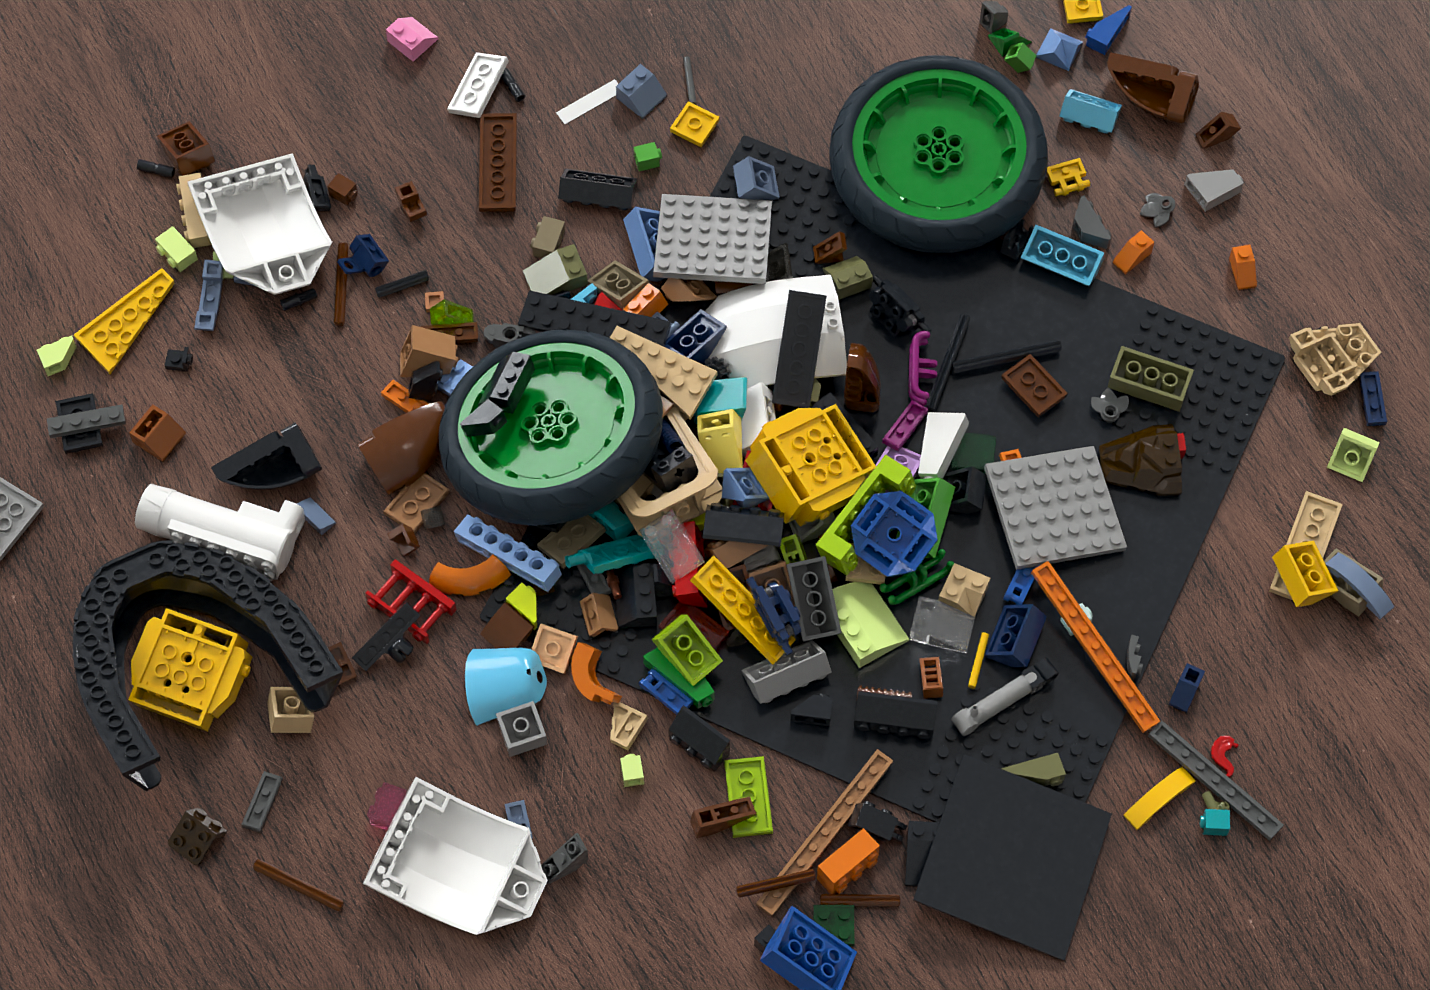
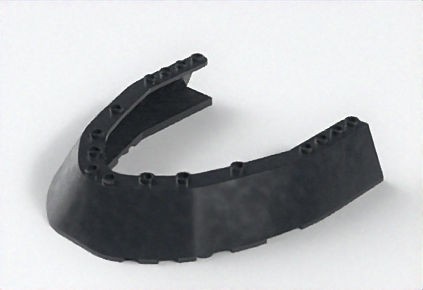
M172 540L147 544L101 566L93 574V579L89 585H86L81 595V600L78 608H76L73 619V660L79 692L88 716L120 772L125 778L145 791L151 790L160 784L161 775L155 763L161 761L127 702L125 653L138 622L147 611L160 606L175 607L210 615L228 625L275 659L305 708L311 712H317L329 706L343 675L342 669L312 623L292 599L290 600L257 570L249 565H243L233 559V557L225 555V552L215 548L208 549L190 542H185V544L173 543Z

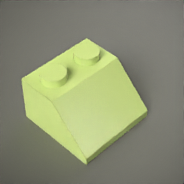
M1344 428L1327 468L1363 482L1380 442Z

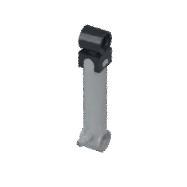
M1044 658L1034 666L1032 665L1021 672V676L970 708L960 710L951 720L960 733L966 736L973 732L978 725L1029 693L1032 695L1040 690L1043 685L1054 681L1059 676V672L1048 658Z

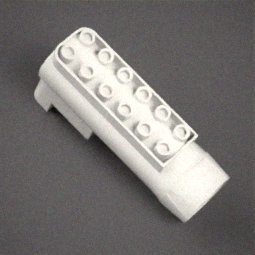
M150 484L142 494L135 516V526L137 529L158 537L170 539L173 543L185 544V542L199 544L200 547L221 550L225 552V555L231 556L243 565H249L270 581L277 580L287 567L295 541L305 522L303 508L287 500L284 501L280 512L245 501L242 502L237 512L154 484Z

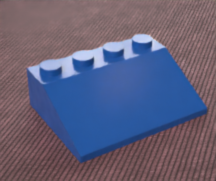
M791 906L768 942L760 961L800 990H841L857 952L798 909Z

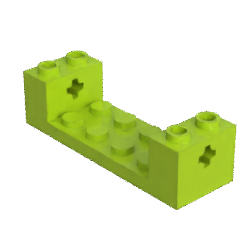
M887 455L882 458L816 544L820 556H825L826 562L846 576L850 571L855 570L858 558L853 546L848 543L852 534L851 524L874 494L885 493V490H888L889 492L903 491L908 496H911L916 488L911 470Z

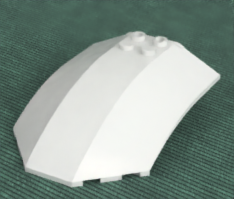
M293 153L187 182L209 240L227 273L273 295L311 284L333 241L329 238L313 206Z
M831 275L769 281L766 284H755L719 295L705 312L727 325V329L709 356V359H712V357H717L718 360L723 358L724 365L730 364L727 370L732 371L727 376L730 379L746 377L747 389L760 382L766 386L775 384L789 290L827 295L814 379L846 376L847 361L844 330L838 296Z
M415 777L379 846L363 884L426 916L478 935L531 917L548 880L545 873H543L537 849L534 847L530 836L529 827H524L486 812Z

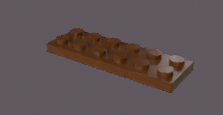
M486 113L480 117L479 212L516 211L517 113Z

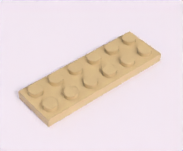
M1306 491L1286 545L1314 540L1323 558L1342 504ZM1277 569L1269 592L1293 600Z

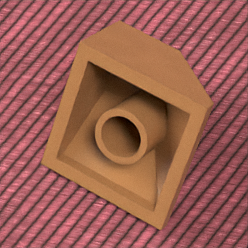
M668 278L661 287L666 298L670 301L714 300L717 297L703 280Z

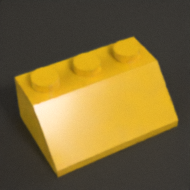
M1314 540L1284 545L1272 556L1296 607L1312 605L1338 592Z

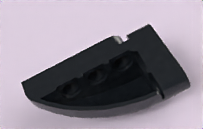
M294 422L280 430L283 436L279 435L278 431H274L215 464L211 469L215 476L224 483L245 489L271 490L303 481L321 471L322 467L302 430Z

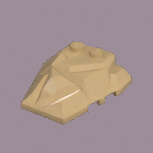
M1360 323L1338 325L1337 328L1328 329L1327 326L1321 327L1320 330L1305 328L1289 336L1291 348L1295 352L1293 359L1315 391L1322 390L1325 394L1331 396L1347 389L1381 354L1380 349Z

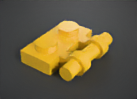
M1080 158L1047 167L1046 175L1051 186L1059 185L1060 187L1054 189L1055 196L1069 195V192L1076 190L1079 192L1083 191L1084 188L1090 187L1089 180L1082 181L1081 179L1086 176V171ZM1074 180V184H1066V182Z

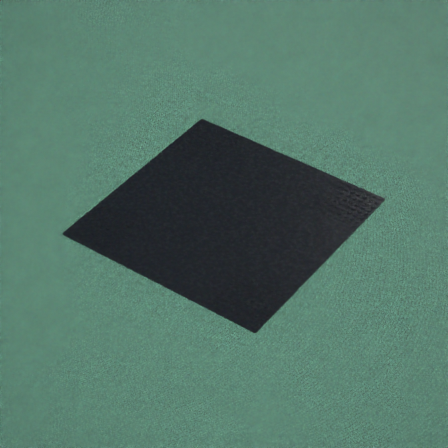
M743 136L709 197L741 199L737 194L733 166L748 156L774 166L780 198L769 200L772 201L766 282L825 275L823 268L839 262L816 264L813 247L840 231L845 233L847 250L843 252L844 260L858 256L866 262L872 276L877 274L882 281L888 279L892 284L896 283L920 307L919 311L925 316L924 323L932 331L930 332V337L927 338L928 344L919 346V358L937 361V367L923 369L935 370L938 376L961 314L969 315L970 321L955 361L1056 340L1061 342V351L1034 356L1041 366L1068 393L1066 398L1039 418L1001 378L1003 373L1023 359L957 373L951 368L934 413H965L969 425L946 473L973 466L986 474L985 464L1000 462L999 455L1001 452L1019 449L1021 457L1024 458L1094 446L1100 463V445L1150 426L1172 424L1177 434H1184L1186 453L1183 459H1181V495L1160 496L1156 495L1157 492L1149 490L1143 492L1138 491L1139 488L1127 486L1126 488L1106 483L1127 545L1125 551L1051 563L1077 603H1083L1085 607L1091 610L1093 614L1091 623L1127 674V649L1131 634L1139 637L1137 644L1141 646L1138 655L1141 656L1140 663L1143 664L1140 676L1136 675L1133 681L1136 687H1138L1284 364L1285 356L1096 278L1090 286H1086L1021 259L1022 254L1015 260L1000 252L1003 240L998 238L982 246L953 253H928L897 246L874 234L853 216L836 188L831 170L749 136ZM667 279L663 280L658 289L668 303L660 314L672 324L675 321L678 322L680 327L700 309L706 311L714 302V300L670 301L661 289ZM703 280L717 297L722 295L716 294L714 281ZM872 281V288L838 301L844 330L846 361H848L851 343L862 344L871 353L879 370L881 382L879 409L875 412L848 409L844 404L846 376L816 379L821 385L820 399L831 392L879 446L878 456L872 460L876 465L887 445L882 443V439L911 402L909 398V348L913 337L921 330L900 331L899 334L893 336L869 312L873 304L869 299V294L871 290L878 287ZM1121 346L1194 370L1180 412L1111 389L1117 398L1128 396L1129 404L1127 410L1120 413L1116 421L1106 422L1101 418L1100 413L1092 408L1091 398H1100L1107 389ZM919 378V389L928 392L930 395L936 378ZM774 384L768 385L767 387L772 390L773 395ZM874 399L868 400L869 402H875ZM783 405L780 412L775 411L776 419L801 407ZM928 413L902 446L903 448L921 455ZM693 417L691 420L688 418L685 421L689 428L694 425ZM918 473L915 479H921ZM988 478L986 480L982 510L968 514L948 511L938 551L944 549L946 554L938 564L927 570L928 578L942 570L948 561H952L955 564L990 578L988 590L974 620L938 605L939 595L949 574L896 605L889 603V596L894 595L896 597L910 589L911 586L908 582L887 593L880 591L881 584H873L908 636L909 641L859 668L837 634L812 639L825 651L832 673L827 674L823 679L809 682L807 686L795 688L786 695L777 696L768 703L760 704L754 697L741 671L766 660V658L737 628L724 631L716 606L708 598V607L703 608L680 603L677 597L674 596L655 597L657 626L620 628L615 632L605 630L597 636L591 637L588 634L580 601L591 593L577 566L562 568L559 565L562 575L553 585L555 592L536 597L537 629H533L526 640L534 643L540 624L578 636L574 650L577 643L581 642L602 651L596 665V672L654 697L639 685L641 679H645L650 671L643 663V656L657 648L651 639L680 615H688L723 660L705 676L715 692V699L712 704L707 707L702 706L699 709L691 705L689 710L701 719L847 784L853 781L878 749L892 759L893 764L870 794L933 822H940L963 754L1001 769L1058 753L1066 773L1065 779L1060 785H1048L1045 787L1086 803L1127 712L1075 635L1070 636L1060 621L1061 615L1036 579H1034L1022 605L1033 604L1047 618L1028 666L1011 667L984 656L976 688L968 687L981 633L989 634L986 652L1004 605H1016V603L1010 600H1003L1017 570ZM648 495L645 501H653L656 499V496ZM616 503L620 508L619 510L624 514L625 512L622 509L621 505ZM845 506L833 511L834 516L836 517L841 513ZM783 522L782 539L793 535L789 523L785 524ZM529 525L520 542L525 543L532 551L537 550L545 554L539 550L537 544L552 531L537 528L535 525ZM634 529L627 537L637 535L636 530ZM891 531L889 537L896 539L898 531ZM604 533L589 547L614 540ZM818 538L802 543L807 560L821 557L816 546ZM776 546L781 559L785 561L780 546ZM662 555L655 559H646L637 563L660 564L672 568ZM705 555V564H706L707 561H708V558H707L706 555ZM925 558L921 564L925 563L931 558ZM632 564L624 565V566H622L621 568H618V569H614V568H613L614 573H616V572H618V571H620V570H622V569H624V568H626V567H628V566H630V565H632ZM835 569L838 581L831 583L832 589L853 582L845 581L846 575L839 573ZM510 571L511 576L494 588L480 614V620L488 623L506 602V597L521 583L533 588V583ZM604 571L603 575L607 579L606 571ZM904 574L892 577L885 576L884 583L887 585ZM1014 589L1013 594L1020 596L1021 592ZM611 593L609 596L618 625L616 599H614L613 593ZM800 633L794 637L796 640L790 647H796L807 641H802ZM939 657L943 697L925 699L923 697L919 658ZM1044 658H1048L1059 672V676L1054 681L1043 685L1040 690L1032 695L1030 693L978 725L973 732L966 736L960 733L951 720L957 712L970 708L1021 676V672L1032 665L1034 666ZM935 665V666H924V667H925V668H934V667H936V665ZM653 681L651 684L655 686L658 682ZM862 686V688L868 686V689L874 687L876 690L880 688V690L887 689V691L891 689L893 692L899 690L900 693L905 691L907 694L911 692L912 698L938 701L933 738L922 739L916 735L900 736L892 732L882 734L877 730L861 731L858 728H854L858 687ZM827 694L833 697L830 726L790 721L791 710L812 695Z

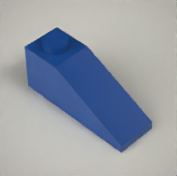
M1132 6L1124 7L1097 22L1093 29L1090 28L1085 36L1087 38L1086 46L1105 55L1129 19Z

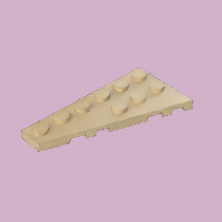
M616 326L610 338L631 350L642 360L655 378L660 393L669 398L674 406L682 410L686 417L691 420L718 375L717 371Z

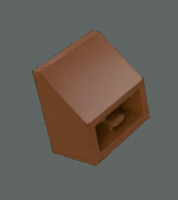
M152 404L129 434L134 444L163 462L184 437L186 431L169 414Z

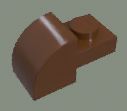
M412 181L395 187L401 208L410 222L427 216L426 209Z

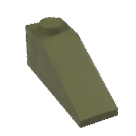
M1058 753L1001 768L1042 786L1060 785L1066 775Z

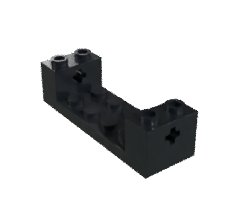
M659 440L657 450L643 475L663 493H669L677 489L679 485L693 481L698 475V468L693 455L683 446L670 454L661 440Z

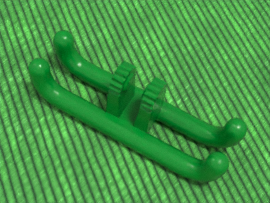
M940 549L935 558L920 564L915 572L904 574L887 585L882 583L880 591L887 593L908 582L911 586L910 589L896 597L891 595L888 598L891 605L899 604L947 576L954 562L948 561L942 570L927 578V570L938 564L946 554L944 549Z

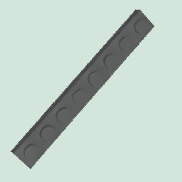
M1161 721L1149 733L1148 737L1221 800L1227 802L1235 812L1269 841L1283 828L1284 824L1165 722Z

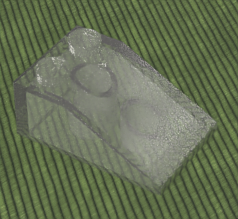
M672 509L639 530L671 583H674L705 563L682 520Z

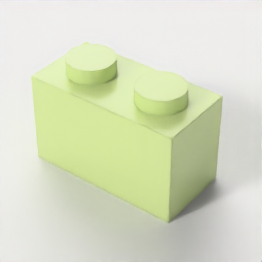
M173 226L155 238L158 253L161 256L165 255L168 258L167 262L172 268L176 267L179 272L198 260L194 248Z

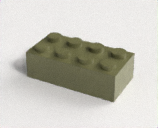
M1121 346L1107 388L1180 412L1194 370Z

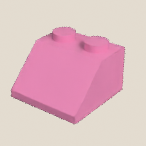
M413 17L398 18L386 29L387 41L413 62L438 40L436 35Z

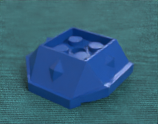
M903 491L874 494L851 524L856 555L886 577L915 572L938 541L934 514ZM893 530L899 531V538L891 539L889 537L890 532Z

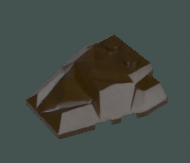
M1172 424L1153 425L1099 446L1100 464L1106 483L1126 488L1127 486L1139 488L1138 491L1143 492L1149 490L1157 492L1156 495L1160 496L1182 494V465L1178 436Z

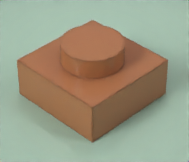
M443 291L425 293L426 313L445 311Z

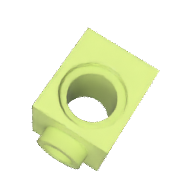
M629 754L624 756V758H620L624 787L644 784L640 755Z

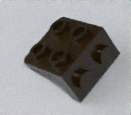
M200 808L187 810L169 838L168 845L192 864L199 865L213 841L224 838L227 830L222 827L223 825L219 821L208 817L204 810Z

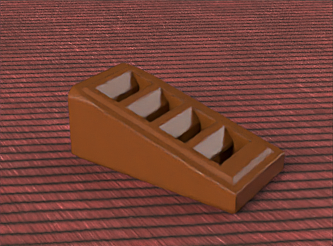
M939 657L919 658L923 697L925 699L943 697ZM935 665H936V667H934V668H925V667H924V666H935Z

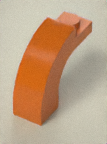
M578 642L571 662L572 676L578 690L587 699L594 702H600L601 700L610 705L612 702L619 703L622 696L603 687L596 677V665L602 651L588 644Z

